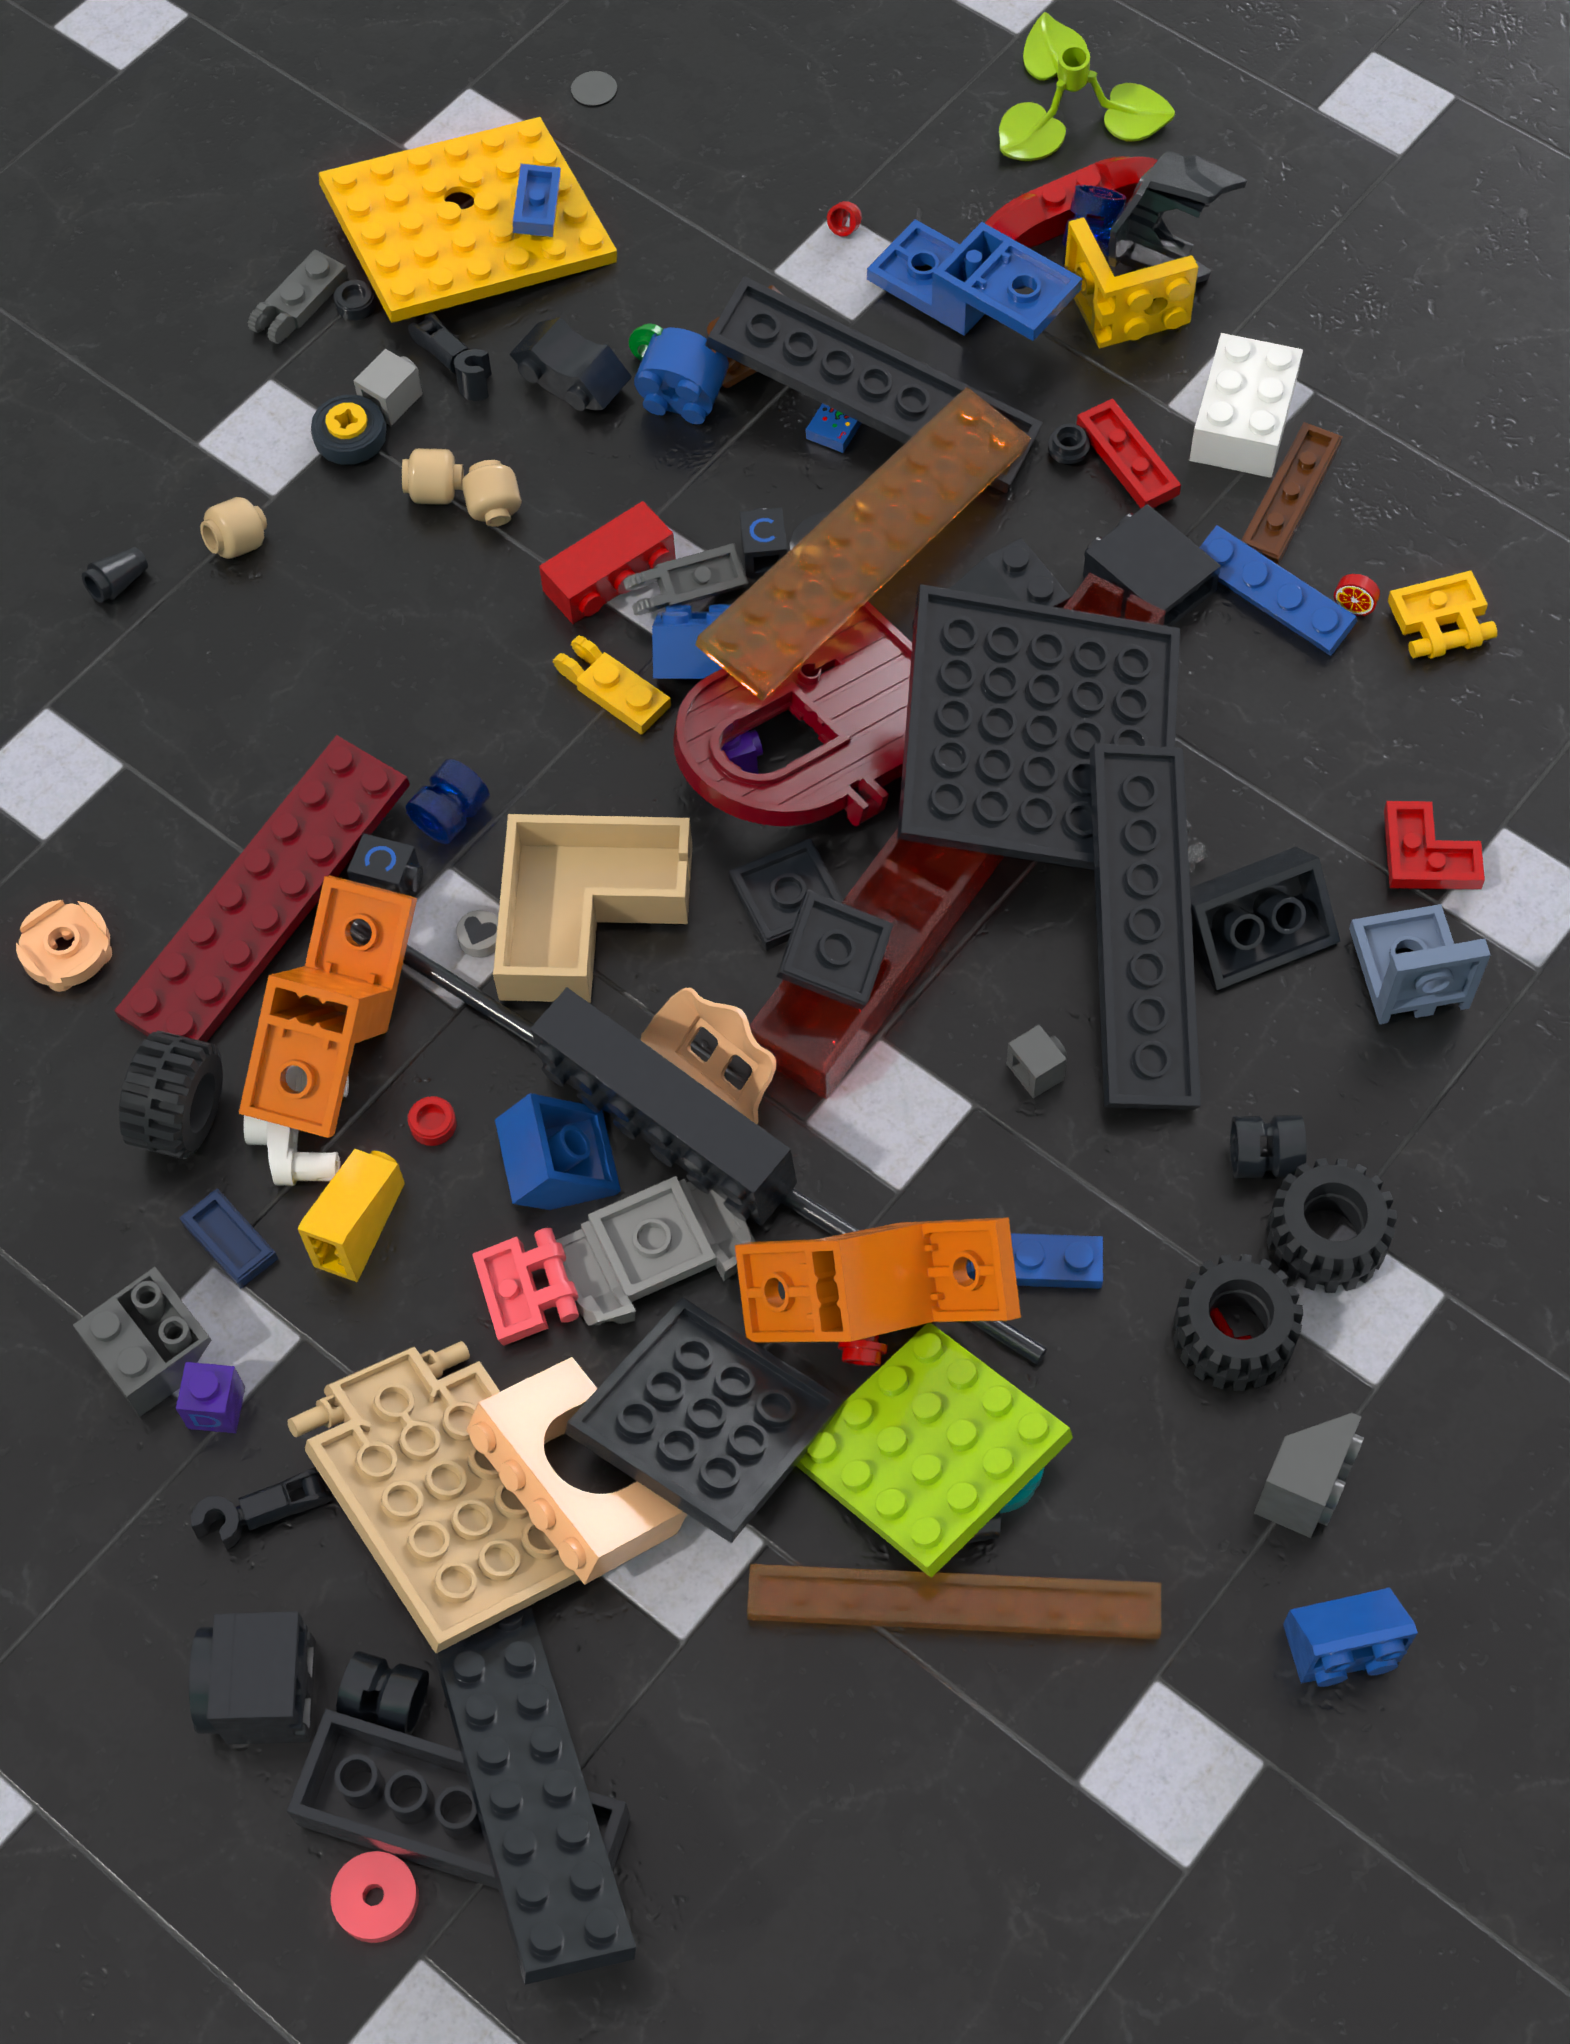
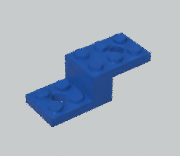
M915 219L867 268L868 281L964 336L986 314L1032 341L1042 333L1081 291L1083 279L983 222L961 244H958ZM926 264L932 267L928 271H919L914 268L915 266H924ZM1025 287L1034 290L1030 294H1019L1015 291V289H1023Z

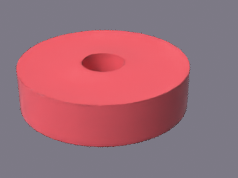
M381 1851L366 1852L349 1860L336 1875L331 1889V1907L338 1923L355 1939L369 1943L384 1942L402 1933L413 1920L419 1902L418 1885L408 1866L398 1857ZM374 1888L382 1889L384 1891L383 1900L378 1905H368L366 1903L368 1892Z

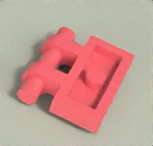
M543 1228L536 1231L534 1236L538 1247L525 1252L521 1240L516 1236L472 1254L497 1339L503 1346L548 1329L543 1311L552 1307H557L561 1322H571L579 1317L575 1303L579 1298L574 1282L568 1281L563 1265L566 1261V1255L562 1244L556 1242L552 1228ZM545 1269L550 1286L537 1291L532 1272Z

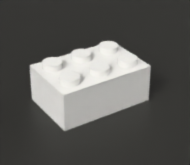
M1221 333L1195 424L1189 461L1272 478L1297 382L1303 349Z

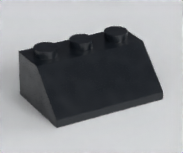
M1298 847L1288 849L1190 887L1193 952L1213 988L1216 990L1341 942L1320 858Z

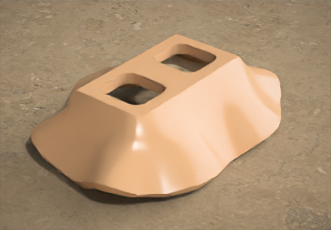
M684 988L669 998L653 1017L642 1033L641 1041L755 1124H758V1107L776 1070L774 1055L757 1043L751 1033L747 1016L742 1009L703 999L692 988ZM701 1027L707 1029L718 1040V1045L707 1062L703 1061L691 1050V1043ZM735 1055L741 1057L752 1068V1073L741 1090L733 1086L724 1076L725 1070Z

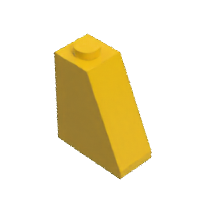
M354 1149L304 1216L298 1231L315 1268L358 1282L405 1184L399 1165L394 1158L380 1151H371L369 1154Z

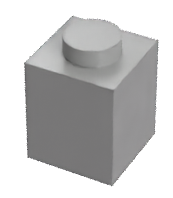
M387 349L379 354L353 380L357 395L373 401L380 408L385 423L390 426L422 395L419 371L416 365L407 357H399Z

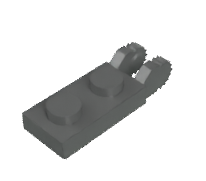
M314 249L265 302H260L256 309L250 313L247 322L249 329L262 333L265 327L270 325L267 337L274 343H281L296 328L299 329L347 279L346 265Z
M735 543L660 563L651 570L633 574L623 580L626 590H637L654 582L658 583L661 595L643 598L632 605L634 615L636 616L657 611L667 605L688 604L745 588L749 584Z

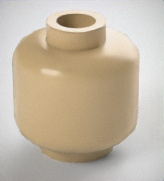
M418 448L412 451L409 459H403L402 489L403 493L410 494L413 502L417 504L446 505L452 502L455 490H462L464 478L463 464H455L454 456L450 450Z
M484 460L469 468V473L462 481V490L470 516L475 520L486 522V525L491 527L508 523L511 520V515L519 510L522 501L513 470L508 466L502 465L498 460Z
M235 497L210 507L205 512L204 521L200 525V531L205 545L212 553H218L226 559H233L256 550L262 545L267 521L263 511L258 506H253L245 498Z

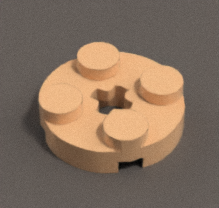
M57 900L43 904L24 919L19 929L22 934L19 939V945L16 943V952L25 971L35 981L49 985L54 991H66L74 985L87 981L112 957L110 933L103 917L94 907L84 902L77 901L79 905L64 904L63 900ZM63 937L66 940L75 938L68 949L56 950L58 947L56 940Z

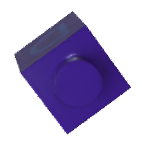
M185 1362L176 1410L188 1429L236 1433L245 1385L234 1366Z

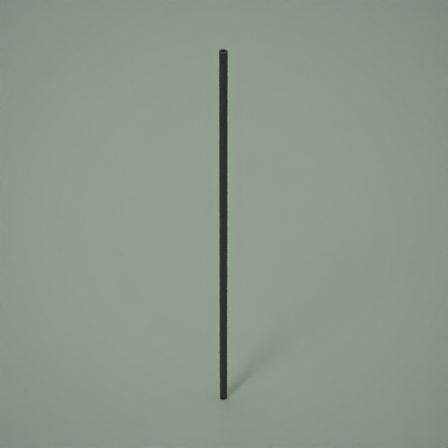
M319 901L314 906L315 908H318ZM357 919L353 922L351 931L370 941L372 936L370 925L362 919ZM407 944L403 960L405 965L536 1047L530 1028L534 1025L533 1023ZM794 1188L781 1202L833 1236L860 1231ZM969 1321L1036 1365L1040 1363L1047 1351L1045 1346L1005 1321Z

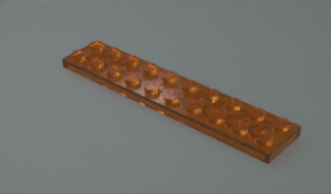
M966 387L699 634L695 646L763 701L1027 449L1032 438Z

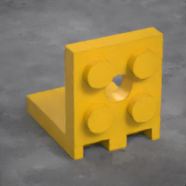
M1085 218L1069 221L1065 269L1083 278L1082 289L1074 297V300L1099 349L1128 340H1138L1146 335L1167 329H1176L1190 323L1198 273V265L1192 255L1114 277Z

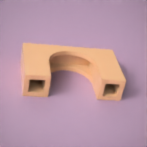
M573 1357L478 1402L466 1431L470 1435L471 1442L476 1450L484 1454L497 1470L505 1488L513 1492L527 1509L535 1527L543 1531L559 1551L560 1558L565 1566L573 1570L585 1585L676 1535L687 1514L638 1481L617 1492L594 1494L569 1485L551 1468L545 1455L544 1444L565 1433L567 1421L597 1390V1387Z

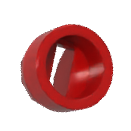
M849 201L839 202L830 208L827 214V224L830 230L838 236L850 235L858 229L862 220L861 210L856 204ZM850 213V224L849 226H845L848 220V215Z

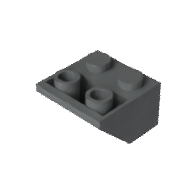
M156 1267L150 1269L73 1324L87 1348L139 1417L180 1388L185 1362L197 1363L212 1341Z
M1349 1413L1285 1436L1254 1514L1311 1538L1317 1523L1328 1526L1345 1487V1481L1364 1440V1437L1355 1434L1361 1416Z

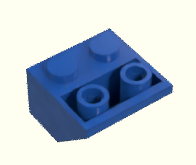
M685 604L667 605L666 611H658L652 625L653 678L704 679L710 674L743 658L744 612H735V606L726 604L710 605L709 611H691V606Z
M1391 1588L1291 1609L1283 1623L1301 1684L1316 1681L1319 1687L1343 1682L1348 1678L1347 1673L1366 1669L1367 1674L1372 1676L1396 1669L1398 1667L1397 1662L1402 1660L1418 1634L1414 1621Z

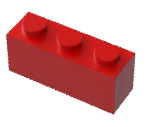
M642 501L541 564L539 569L543 592L569 621L574 624L585 616L595 614L604 604L618 595L630 592L631 590L625 589L623 580L628 576L651 570L657 564L675 560L674 534Z

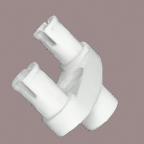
M294 1065L289 1067L286 1073L288 1086L298 1092H302L305 1089L307 1075L302 1068ZM349 1075L347 1076L343 1097L348 1095ZM244 1115L245 1142L247 1145H267L269 1165L275 1185L294 1186L297 1181H331L340 1169L338 1152H297L299 1130Z

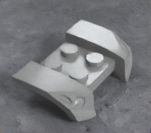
M675 1176L588 1214L589 1221L582 1223L580 1230L559 1238L556 1242L561 1243L566 1255V1261L563 1265L568 1281H572L575 1284L579 1297L575 1303L578 1312L588 1325H601L605 1322L614 1321L618 1324L635 1321L636 1310L632 1302L714 1265L723 1281L737 1272L735 1245L756 1242L746 1221H742L734 1216L724 1206L723 1202L725 1199L713 1190L706 1194L696 1188L691 1182H686L685 1179L678 1181Z

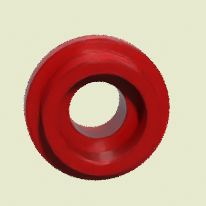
M879 1335L852 1342L838 1343V1349L843 1350L842 1362L863 1366H880L882 1355L887 1354L888 1346L878 1342Z

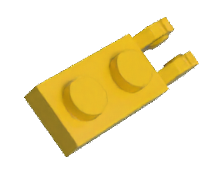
M577 636L571 642V646L581 659H584L585 662L591 665L586 671L582 669L577 661L564 653H559L553 659L556 670L577 685L578 691L639 734L643 735L671 707L669 696L606 652L602 654L593 642L588 641L583 636Z

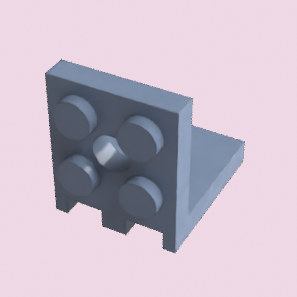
M1441 904L1353 919L1349 927L1379 1024L1388 1023L1391 1014L1413 1011L1415 1018L1434 1015L1437 1006L1458 1003L1460 1010L1470 1008L1491 954L1486 939L1454 944ZM1402 948H1408L1413 950L1411 952L1396 954V951Z

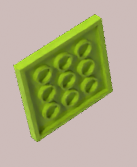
M927 1323L844 1401L827 1427L817 1435L807 1449L808 1452L796 1466L932 1578L1073 1439L1070 1427L932 1323Z

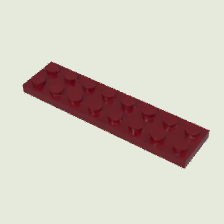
M336 735L114 1010L117 1016L146 1036L158 1030L207 1042L319 901L324 876H339L353 858L363 833L371 835L408 789L410 783L407 776Z

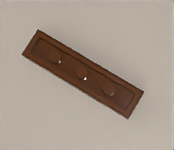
M1303 422L1241 540L1242 542L1279 565L1341 446L1343 436Z

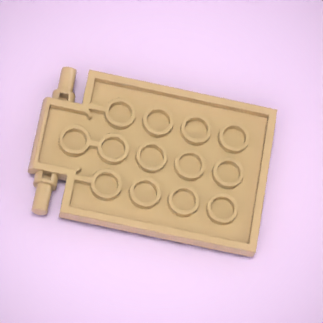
M462 1341L436 1353L428 1350L419 1354L415 1347H411L330 1383L324 1388L326 1397L317 1400L316 1407L289 1418L287 1421L289 1430L294 1437H299L323 1425L331 1428L344 1422L308 1439L305 1452L435 1653L580 1580L576 1573L567 1568L562 1562L559 1551L546 1534L535 1527L530 1519L529 1512L517 1496L505 1488L499 1473L487 1457L477 1451L471 1442L470 1435L466 1430L478 1402L500 1392L480 1361L437 1380L442 1377L444 1370L469 1359V1350Z

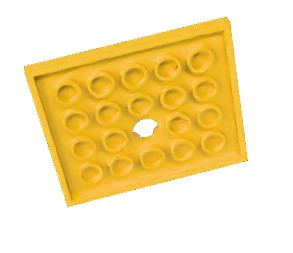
M541 117L319 172V185L391 323L617 262V249ZM521 164L561 168L553 237L513 233V216ZM463 192L474 198V204L469 208L461 209L458 204L445 202V199L452 193Z

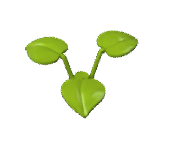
M1044 12L1038 18L1027 37L1023 61L1028 73L1038 80L1045 81L1058 75L1052 105L1047 113L1041 105L1032 102L1019 103L1011 107L1005 113L1000 123V151L1003 155L1020 161L1040 160L1056 152L1061 147L1066 135L1065 125L1053 118L1057 113L1063 91L1066 89L1070 92H1076L1081 90L1087 83L1091 84L1101 106L1108 109L1104 116L1105 127L1113 136L1124 141H1140L1150 137L1173 120L1175 111L1169 102L1158 93L1135 83H1123L1115 86L1111 91L1110 100H1108L1097 81V73L1090 70V53L1084 39L1073 29L1059 23L1048 13Z

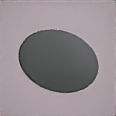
M601 71L583 73L571 85L573 97L582 104L592 106L610 101L617 91L615 79Z

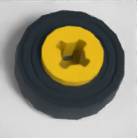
M341 395L329 399L318 407L312 417L311 435L317 451L328 461L340 465L357 464L369 460L380 451L385 442L386 423L380 408L370 399L359 395Z

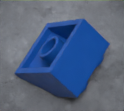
M530 1093L495 1119L512 1204L552 1210L614 1196L621 1191L602 1109L599 1113H596L585 1104Z

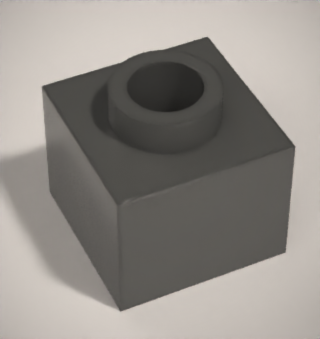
M1037 1025L1008 1043L1006 1064L1034 1099L1064 1080L1068 1056L1060 1040L1053 1035L1049 1037L1043 1028Z

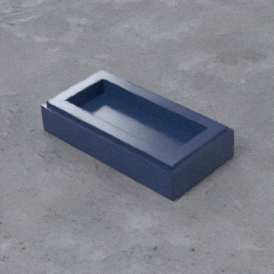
M218 1188L179 1217L183 1226L240 1289L278 1260L276 1252Z

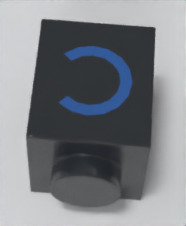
M757 508L751 511H741V541L747 579L788 575V554L782 508Z
M363 833L347 872L350 881L409 896L411 891L416 892L421 884L423 867L419 865L414 846Z

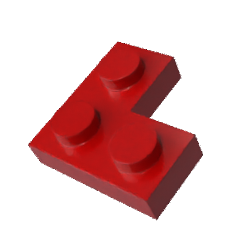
M1386 802L1384 818L1390 888L1482 889L1485 876L1481 841L1435 840L1432 802Z

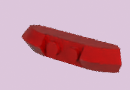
M1120 156L1098 161L1020 195L995 212L985 224L1022 245L1032 248L1068 232L1069 221L1084 217L1086 222L1089 223L1123 208L1132 197L1141 177L1154 166L1157 159Z

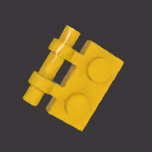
M1472 571L1392 590L1389 593L1388 603L1402 634L1406 635L1420 631L1423 637L1422 639L1409 642V652L1412 658L1426 655L1429 658H1435L1445 655L1446 650L1464 646L1466 649L1482 645L1484 640L1497 637V627L1493 621L1479 624L1476 619L1477 616L1485 615L1488 604ZM1457 622L1458 630L1442 633L1439 626Z

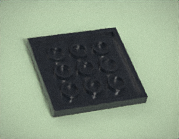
M681 1297L567 1421L565 1434L732 1543L808 1452L809 1446L817 1435L824 1431L843 1405L844 1400L687 1299Z

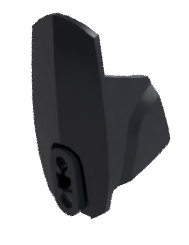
M1171 150L1167 151L1141 177L1132 197L1113 223L1109 238V265L1116 268L1119 263L1137 269H1144L1187 257L1194 244L1171 234L1162 220L1164 212L1178 209L1199 218L1203 209L1209 207L1210 203L1215 201L1221 194L1245 188L1247 180L1198 156H1181ZM1196 261L1198 265L1196 283H1199L1209 278L1211 270Z

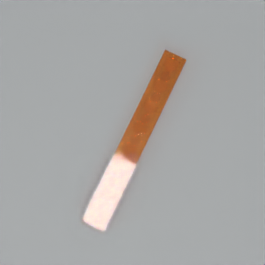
M750 1564L747 1617L748 1620L1159 1639L1161 1635V1583L936 1573L931 1578L925 1572Z

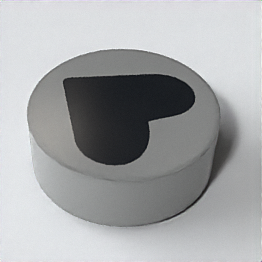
M475 910L465 914L459 920L456 927V935L462 951L472 957H486L495 953L498 918L493 913L485 910Z

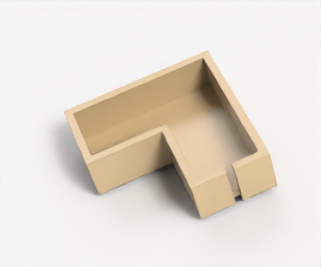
M508 814L493 977L499 1000L554 1002L565 988L568 987L588 1003H591L597 922L688 924L689 881L691 879L692 863L690 818Z

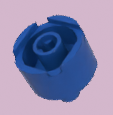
M670 327L663 329L659 336L654 333L634 378V385L638 393L644 398L643 407L655 415H664L666 411L681 414L686 421L692 424H702L706 416L712 411L729 369L727 357L717 351L714 353L706 347L707 339L686 329Z

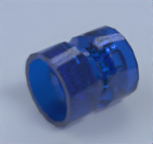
M1084 184L1075 186L1070 206L1075 216L1067 220L1062 244L1067 246L1069 221L1084 217L1103 255L1109 256L1110 229L1125 206L1126 196L1117 191L1099 186ZM1087 213L1103 217V221L1087 217Z
M446 759L430 777V786H422L405 808L410 819L427 836L437 842L450 844L466 825L465 817H473L489 799L490 793L481 778L469 767L459 761Z

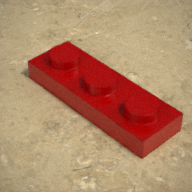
M1113 398L1077 415L1076 425L1084 429L1090 444L1140 508L1146 504L1154 508L1180 495V482Z

